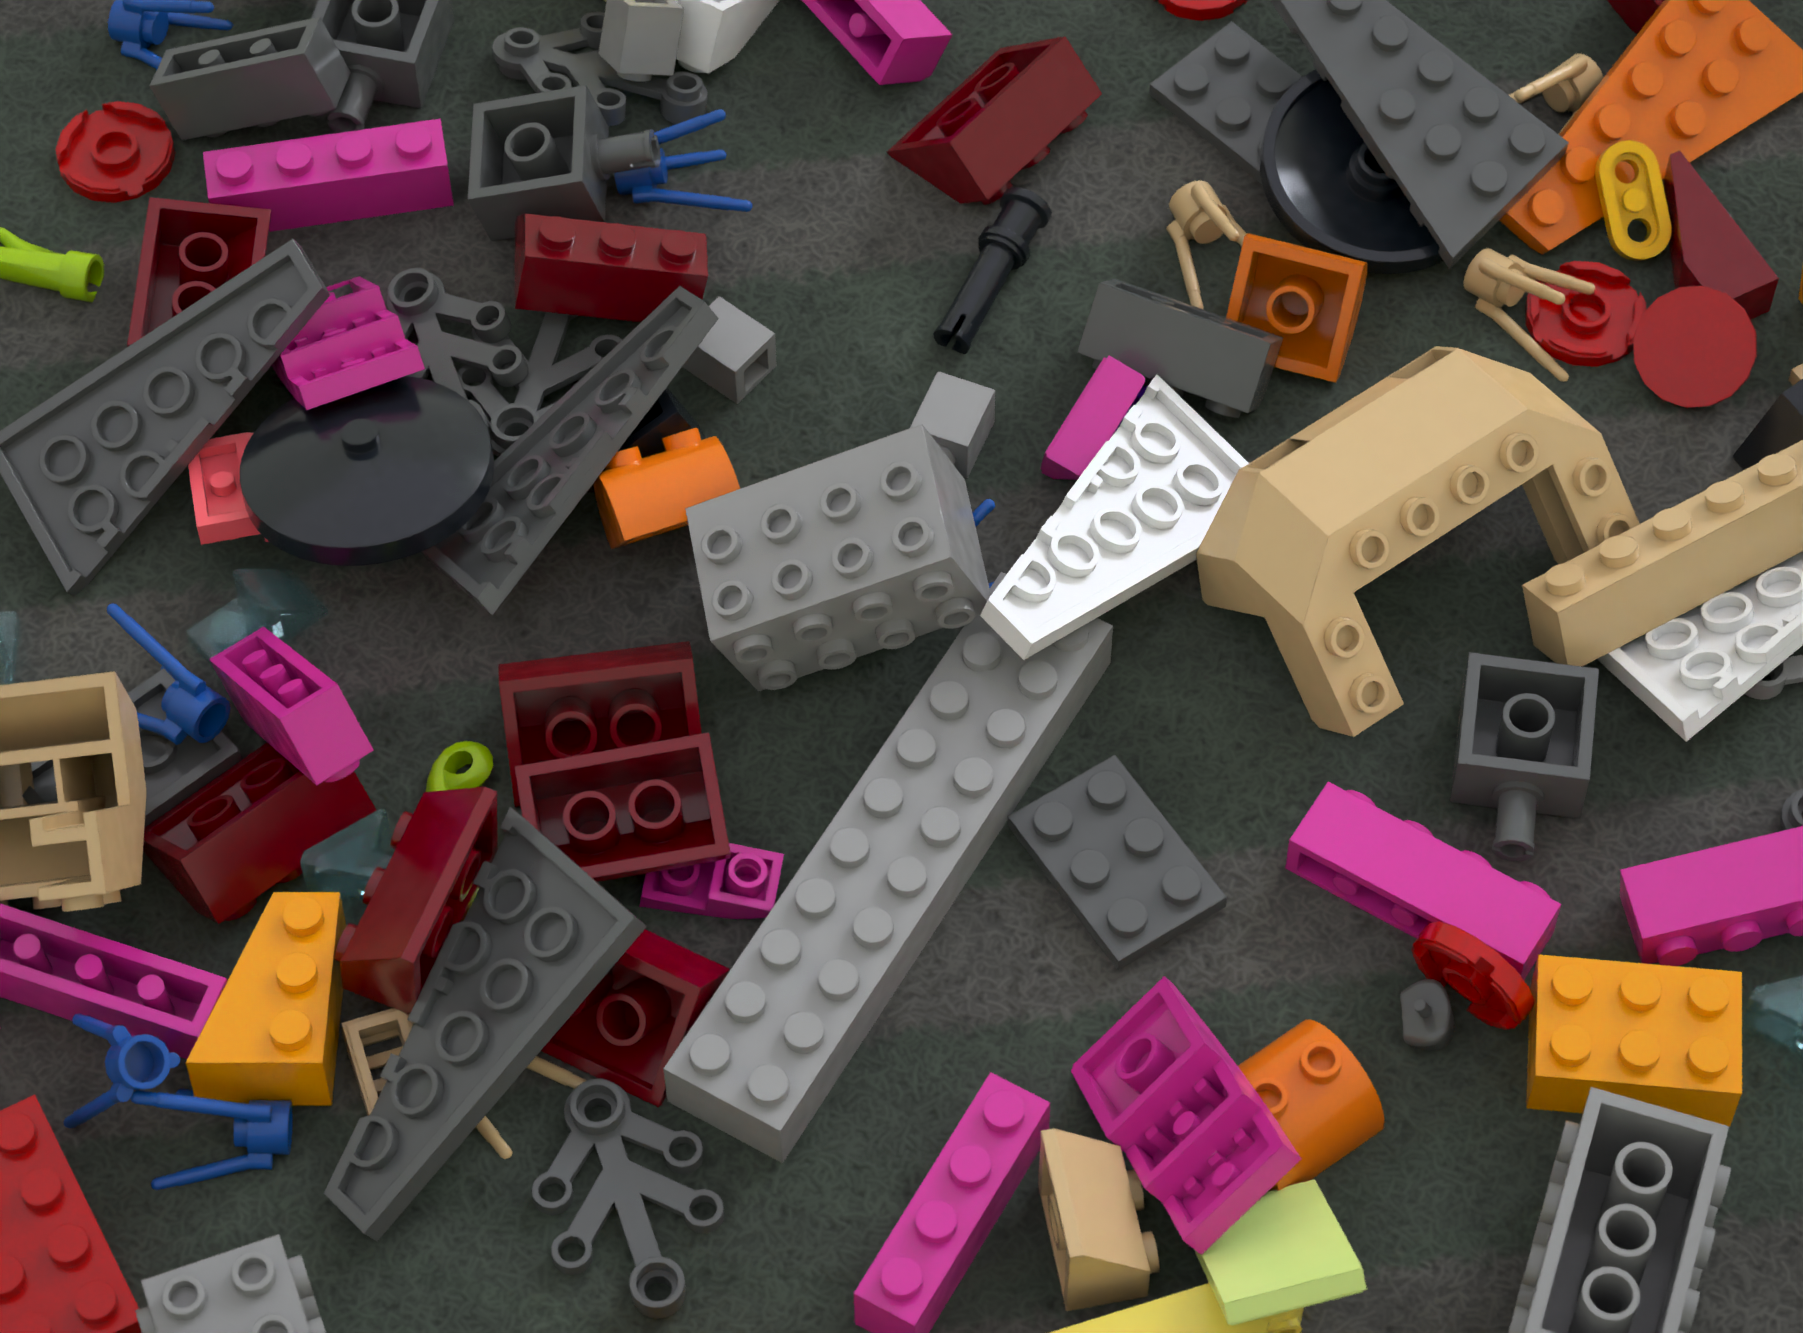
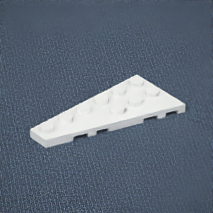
M1156 374L1136 405L1132 406L1110 440L1105 442L1067 493L1060 507L1053 516L1049 517L1040 529L1036 539L1027 551L1019 557L989 597L980 616L1023 660L1029 658L1197 560L1196 552L1238 470L1249 463Z
M1803 551L1597 660L1687 742L1803 646Z

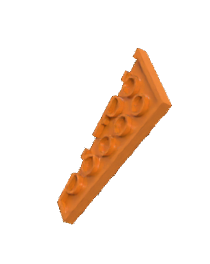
M1664 0L1559 134L1569 142L1565 155L1500 221L1531 249L1540 254L1548 252L1604 217L1595 178V167L1600 155L1608 147L1625 140H1634L1645 144L1655 154L1663 180L1670 154L1681 151L1690 163L1802 93L1803 50L1749 0ZM1619 162L1615 168V175L1619 181L1631 183L1634 178V169L1627 162Z

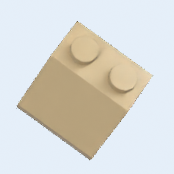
M1055 1128L1042 1130L1038 1188L1066 1311L1148 1297L1150 1274L1159 1272L1158 1251L1152 1231L1141 1233L1136 1211L1144 1210L1142 1184L1134 1169L1126 1171L1121 1146Z

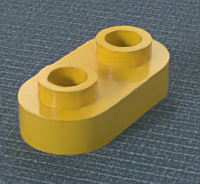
M1625 140L1615 143L1600 155L1595 167V178L1608 239L1615 252L1623 258L1634 261L1646 260L1658 255L1665 249L1672 232L1658 160L1653 151L1641 142ZM1619 162H1627L1633 167L1634 178L1631 183H1623L1617 179L1615 168ZM1632 220L1641 221L1646 226L1647 235L1642 242H1636L1628 235V225Z

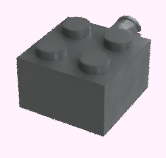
M318 0L311 19L321 17L351 72L336 109L331 110L328 114L329 127L337 133L365 129V122L374 100L422 109L454 23L452 0Z
M587 85L473 104L468 201L491 241L515 238L516 216L522 214L605 222L606 187L610 174L641 168L659 167L661 155L658 138L654 135L653 129L609 137V127Z
M1469 652L1460 697L1450 802L1497 808L1495 839L1492 845V852L1497 857L1517 862L1533 857L1535 850L1536 814L1580 819L1590 781L1599 669Z

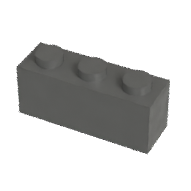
M321 17L167 49L150 83V88L181 141L202 136L214 138L231 130L256 125L258 127H268L280 120L304 115L316 117L326 114L330 110L336 109L351 72Z
M1113 278L1098 285L1077 353L1093 358L1092 367L1094 369H1097L1103 358H1107L1109 355L1144 377L1150 378L1149 384L1157 374L1180 397H1183L1184 392L1187 391L1206 398L1205 407L1225 416L1239 418L1242 411L1250 413L1260 407L1283 337Z

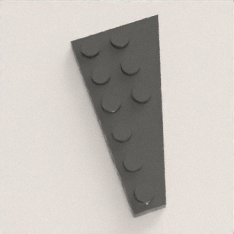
M1270 0L1291 33L1299 35L1313 56V66L1323 81L1329 80L1341 98V108L1387 177L1395 179L1411 203L1409 210L1421 227L1425 225L1439 245L1438 253L1449 270L1565 155L1569 144L1568 141L1387 0Z
M291 239L0 430V474L66 592L73 597L91 582L330 296L302 246L294 239Z
M679 286L494 461V474L490 490L484 502L471 519L454 534L420 553L487 612L493 615L719 318L706 302Z
M511 807L500 828L506 834L492 863L484 861L473 882L479 890L464 921L453 924L407 1019L414 1025L399 1056L391 1053L380 1077L386 1080V1083L371 1114L359 1119L324 1191V1194L365 1235L377 1242L647 927Z

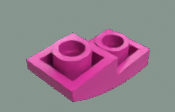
M729 843L730 859L646 873L639 907L728 919L766 918L775 904L784 854Z

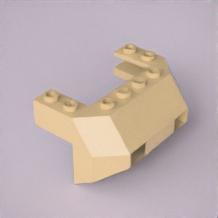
M1435 346L1239 469L1196 552L1202 600L1210 606L1265 617L1311 719L1321 729L1355 737L1402 706L1404 702L1354 592L1520 485L1525 490L1552 555L1558 564L1565 563L1600 545L1604 540L1617 536L1640 523L1602 434L1531 373L1459 348Z
M115 671L0 685V903L8 906V900L32 897L33 909L62 906V911L65 912L103 907L104 904L121 902L120 890L140 885L142 875L147 790L136 707ZM53 760L58 801L27 804L22 795L29 786L34 789L31 762Z

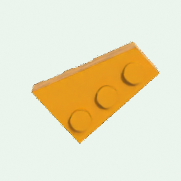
M273 892L186 1061L194 1097L249 1104L250 1100H292V1106H332L343 998L340 962L335 960V951L346 927L340 892Z

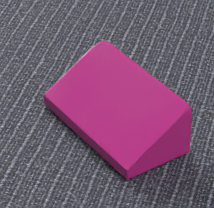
M1109 355L1107 358L1104 357L1044 453L1040 468L1042 470L1041 473L1052 479L1078 480L1105 442L1109 441L1143 387L1145 383L1144 376Z

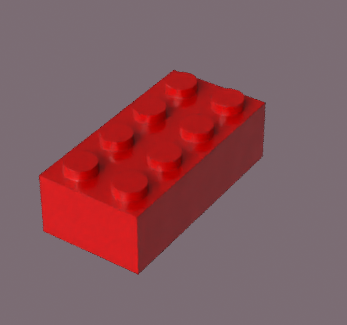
M32 1095L1 1110L0 1333H142L135 1311L139 1307L36 1096Z

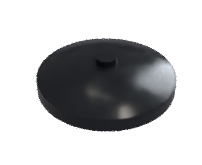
M1316 69L1300 78L1283 94L1274 107L1267 123L1260 152L1262 186L1266 198L1281 224L1295 239L1307 248L1367 262L1368 273H1409L1443 262L1438 253L1439 245L1427 227L1419 225L1409 210L1411 203L1395 179L1387 177L1341 108L1342 100L1329 80L1323 81Z
M404 376L306 410L294 398L274 411L257 428L245 447L240 464V484L246 510L252 523L265 539L279 549L301 559L338 566H364L390 562L417 554L442 542L465 525L478 511L490 490L494 474V456L488 428L477 409L457 392L438 383L411 376Z

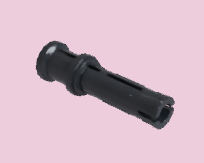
M1020 187L1007 188L1000 198L1002 209L994 224L985 227L978 238L980 255L941 324L933 333V337L939 345L946 347L954 332L960 329L956 335L957 340L952 350L966 354L1011 270L1018 269L1027 262L1030 256L1029 243L1037 229L1044 228L1052 217L1049 205L1039 195L1030 190Z

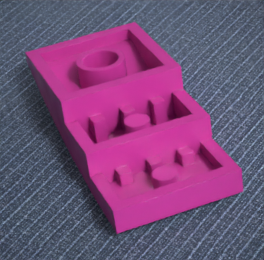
M360 276L326 287L328 291L350 284L353 293L336 298L334 292H329L330 296L271 365L294 399L306 410L425 369L418 346L405 339L398 315L386 309L379 286Z
M1165 976L1073 1064L1071 1072L1106 1137L1115 1145L1121 1146V1150L1127 1155L1143 1187L1163 1203L1183 1241L1201 1255L1301 1160V1157L1246 1076L1176 986Z

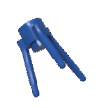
M115 0L109 13L108 32L113 40L123 42L121 47L122 56L139 59L157 70L162 58L146 48L151 44L159 45L163 42L169 24L218 30H230L233 24L228 20L192 15L194 13H211L214 10V5L207 1Z
M719 109L654 132V135L657 136L660 145L723 121L726 113L724 110ZM660 148L661 161L659 167L614 173L618 193L620 195L632 194L634 204L661 202L749 212L752 209V203L748 200L657 189V185L667 184L668 169L723 160L727 156L724 150L702 151L665 157L663 149Z
M109 604L107 606V613L162 665L161 669L164 668L175 679V682L166 690L161 702V708L166 713V719L161 720L137 712L139 728L161 734L176 745H179L187 735L199 743H206L216 737L224 728L229 718L230 702L206 686L205 681L188 671L117 604Z
M81 1013L75 1014L72 1018V1023L75 1026L109 1041L111 1047L107 1051L105 1067L106 1073L111 1082H113V1085L109 1091L64 1119V1126L75 1128L78 1125H82L116 1103L127 1102L134 1090L150 1089L161 1084L169 1074L170 1068L179 1065L180 1056L175 1052H169L165 1043L155 1036L148 1034L131 1036L125 1026H113Z
M179 1089L176 1094L135 1090L130 1098L135 1104L233 1117L234 1146L247 1147L248 1154L154 1178L151 1182V1187L155 1190L183 1186L249 1169L272 1170L273 1155H290L292 1100H250L249 1104L194 1097L193 1090Z

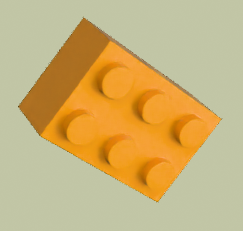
M1538 954L1530 985L1535 1003L1533 1010L1529 1014L1526 1108L1583 1113L1590 1088L1593 1087L1726 1126L1731 1125L1742 1095V972Z

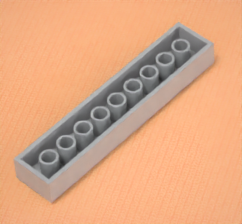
M1003 572L999 574L990 587L991 595L1007 574ZM980 615L976 616L971 623L962 628L663 1068L667 1102L777 1161L784 1162L1007 822L1008 816L1013 813L1111 663L1113 625L1095 618L1025 660Z

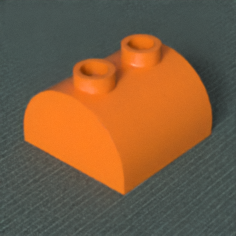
M1247 233L1242 244L1226 318L1283 337L1274 365L1275 368L1336 383L1340 377L1357 323L1367 276V262Z
M693 428L663 438L664 452L642 458L639 447L636 446L619 451L614 455L605 467L606 470H603L593 483L600 517L611 549L687 526L688 520L685 508L740 489L730 459L716 436L702 440L698 428Z
M1307 1019L1302 1021L1238 1065L1301 1157V1160L1270 1190L1276 1189L1279 1191L1290 1185L1310 1181L1384 1129L1385 1118L1383 1108L1367 1073L1348 1047L1332 1031L1314 1020Z

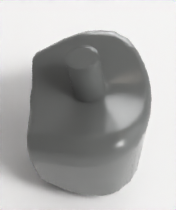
M1423 979L1400 993L1404 1042L1412 1048L1428 1051H1437L1447 1047L1454 1035L1455 1021L1449 996L1442 983L1435 979Z

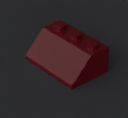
M1065 36L1003 47L996 51L887 151V154L958 203L981 201L983 205H987L1000 199L1006 189L1012 187L1010 179L1021 169L1032 167L1044 159L1050 152L1048 144L1055 137L1079 126L1088 116L1085 109L1102 93Z
M149 197L127 347L264 258L267 251L271 209Z
M534 214L516 216L515 309L642 322L679 286L698 298L703 299L708 279L706 234L620 223L570 219L558 216Z
M689 641L499 664V689L515 807L520 806L515 766L702 734L693 656Z
M709 733L515 766L522 816L596 882L731 858Z
M266 743L144 828L143 851L196 912L220 924L223 921L235 920L248 913L256 905V897L276 883L289 882L300 876L309 867V860L328 846H337L355 837L362 829L361 823L378 811L354 771L338 781H323L316 785L270 744Z
M487 787L424 792L414 813L403 812L396 824L390 847L395 849L386 869L379 866L375 868L365 888L363 904L368 906L359 924L349 923L339 939L335 951V960L340 962L343 989L410 1015L453 924L464 920L479 888L473 882L483 862L491 863L498 850L497 791Z
M645 929L541 1051L598 1079H605L615 1083L625 1092L660 1107L667 1096L663 1068L731 969Z

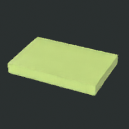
M1315 1179L1290 1185L1279 1191L1276 1189L1268 1191L1202 1255L1194 1250L1228 1325L1232 1326L1362 1293L1363 1290H1367L1363 1267Z

